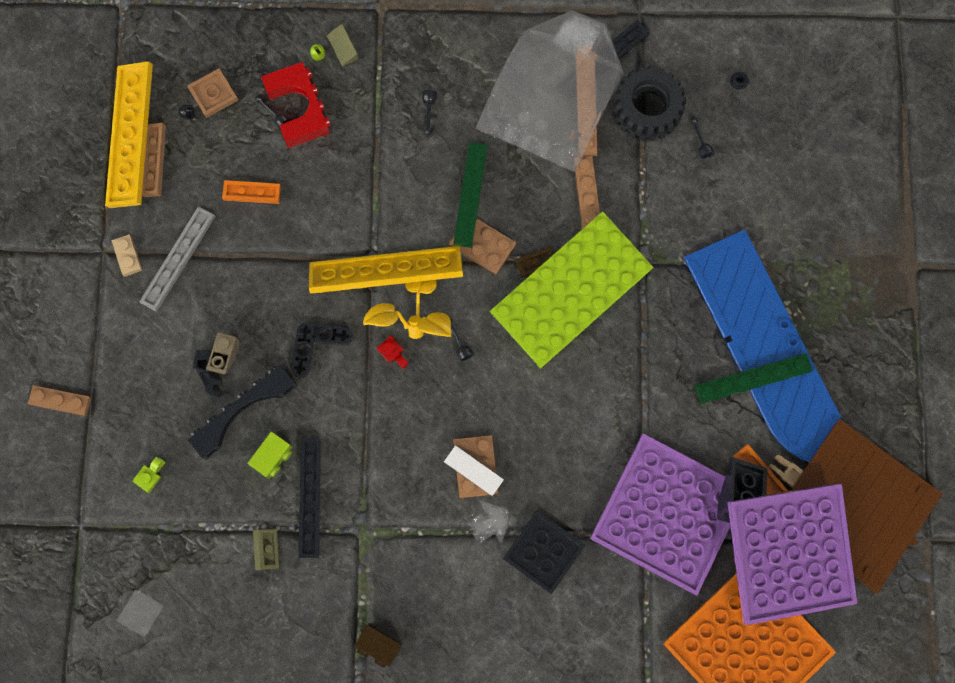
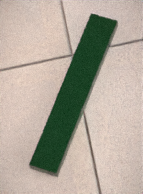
M469 143L453 246L473 247L488 149L486 144Z

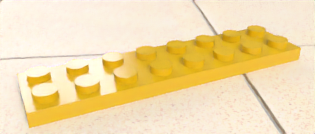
M149 61L117 67L105 206L108 208L141 205L153 64Z
M460 246L310 262L309 291L311 294L463 277Z

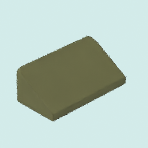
M343 24L327 35L342 67L359 60Z
M277 528L254 530L255 570L278 569Z

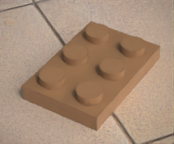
M477 219L473 247H460V253L497 275L515 248L516 242ZM454 237L449 243L450 247H453Z
M492 435L453 439L454 447L456 445L496 474ZM457 472L459 498L490 495Z

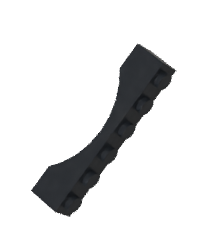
M281 365L271 368L264 379L255 381L249 391H243L237 396L238 400L233 404L229 403L224 406L218 416H212L206 421L207 425L202 429H196L190 434L191 437L188 439V442L201 458L207 460L222 448L223 439L229 426L243 410L262 400L283 398L297 387L296 383Z

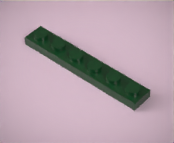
M807 353L704 382L694 387L699 403L704 404L811 373L813 370Z

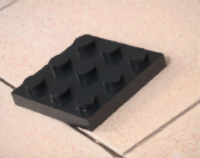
M537 510L503 557V560L552 595L586 545Z

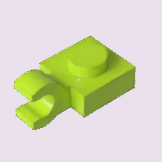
M156 457L150 467L147 465L142 467L133 479V482L147 493H150L161 479V476L157 473L166 462Z

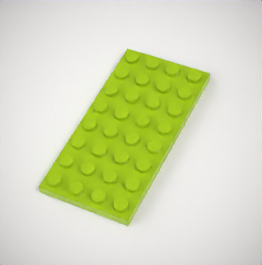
M601 212L498 303L490 313L541 369L654 267L607 215Z

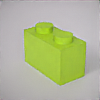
M270 432L247 464L270 479L271 476L275 477L282 461H287L291 456V449L293 447L273 432Z

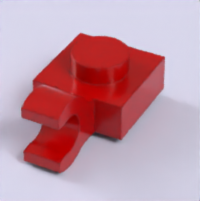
M392 336L388 337L377 347V350L389 363L395 360L402 369L408 365L407 360L401 355L404 351L403 348Z

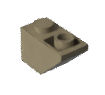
M217 333L206 370L226 375L235 361L240 341L237 337Z

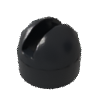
M182 105L178 113L181 118L191 120L195 116V109L192 105Z

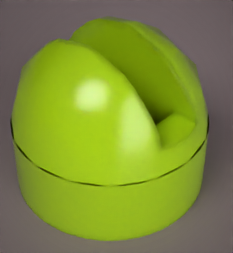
M315 44L311 47L310 54L314 60L318 61L324 58L325 51L320 44Z

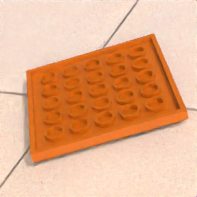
M737 572L663 642L664 646L698 683H805L836 653L802 615L750 625L743 624Z

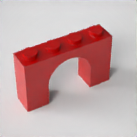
M303 62L261 76L270 100L289 93L302 94L309 100L308 109L303 116L279 125L288 148L330 134L328 127L331 125L328 117L323 116L322 111L325 109L321 99L317 100L316 94L319 93L315 83L311 84L310 82L312 75L309 67L305 68Z

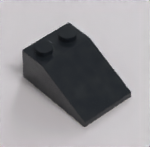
M732 457L718 500L717 519L730 523L728 501L766 495L768 468Z

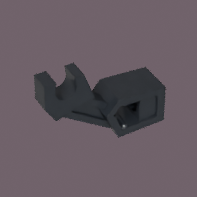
M196 350L193 368L196 369L206 388L205 392L211 396L221 397L222 393L220 391L215 392L214 388L217 385L223 386V382L212 378L209 374L212 371L200 369V362H207L208 365L212 351Z

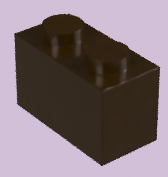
M367 624L354 647L358 649L357 653L366 658L368 655L375 658L374 663L385 668L386 665L388 667L391 666L402 643Z

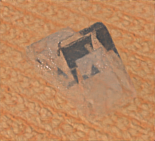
M480 501L487 516L483 517L481 514L472 519L473 523L470 527L473 532H476L507 515L509 512L505 508Z
M508 514L473 532L475 540L480 539L482 542L490 538V533L493 531L500 545H502L509 520Z

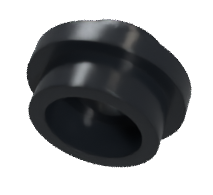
M736 72L730 78L731 86L737 90L746 88L749 83V78L744 72Z

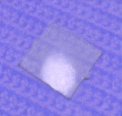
M135 589L117 621L128 627L129 631H135L141 636L146 637L164 605L152 599V596H147Z

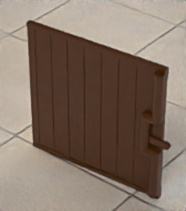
M838 419L790 491L837 483L842 484L854 578L875 594H878L910 543L918 545L919 542L914 537L943 494L841 419Z

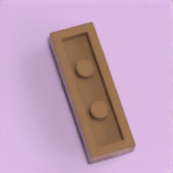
M33 385L28 404L87 416L91 397Z

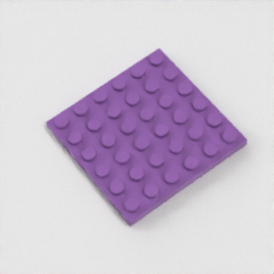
M642 434L590 539L697 596L731 526L730 523L717 519L718 500L725 476Z
M837 483L728 501L743 624L750 625L857 604L842 484Z

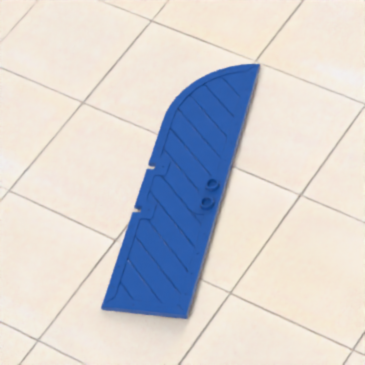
M743 230L685 256L684 260L723 338L731 337L732 341L728 342L727 346L740 372L807 353L813 370L811 373L750 390L775 439L791 454L809 463L837 420H842L746 230Z

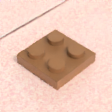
M219 68L187 86L206 118L238 101L237 96Z

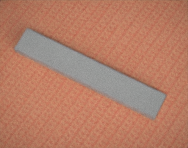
M199 206L197 207L139 301L141 304L158 312L216 216Z

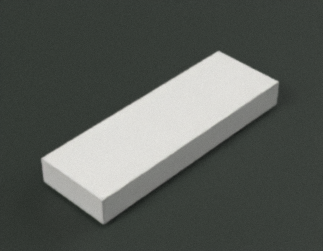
M456 445L444 461L491 496L494 495L504 480Z

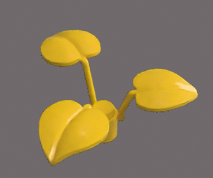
M436 280L405 283V287L409 292H417L416 315L411 316L408 322L405 321L399 311H395L394 305L388 303L373 306L368 310L363 320L364 325L390 326L399 317L404 324V328L408 329L409 336L413 339L421 338L424 333L451 337V320L448 315L435 312L430 313L427 318H420V293H432L437 286Z

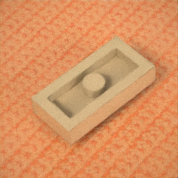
M129 234L112 240L122 275L125 277L142 271L132 236Z

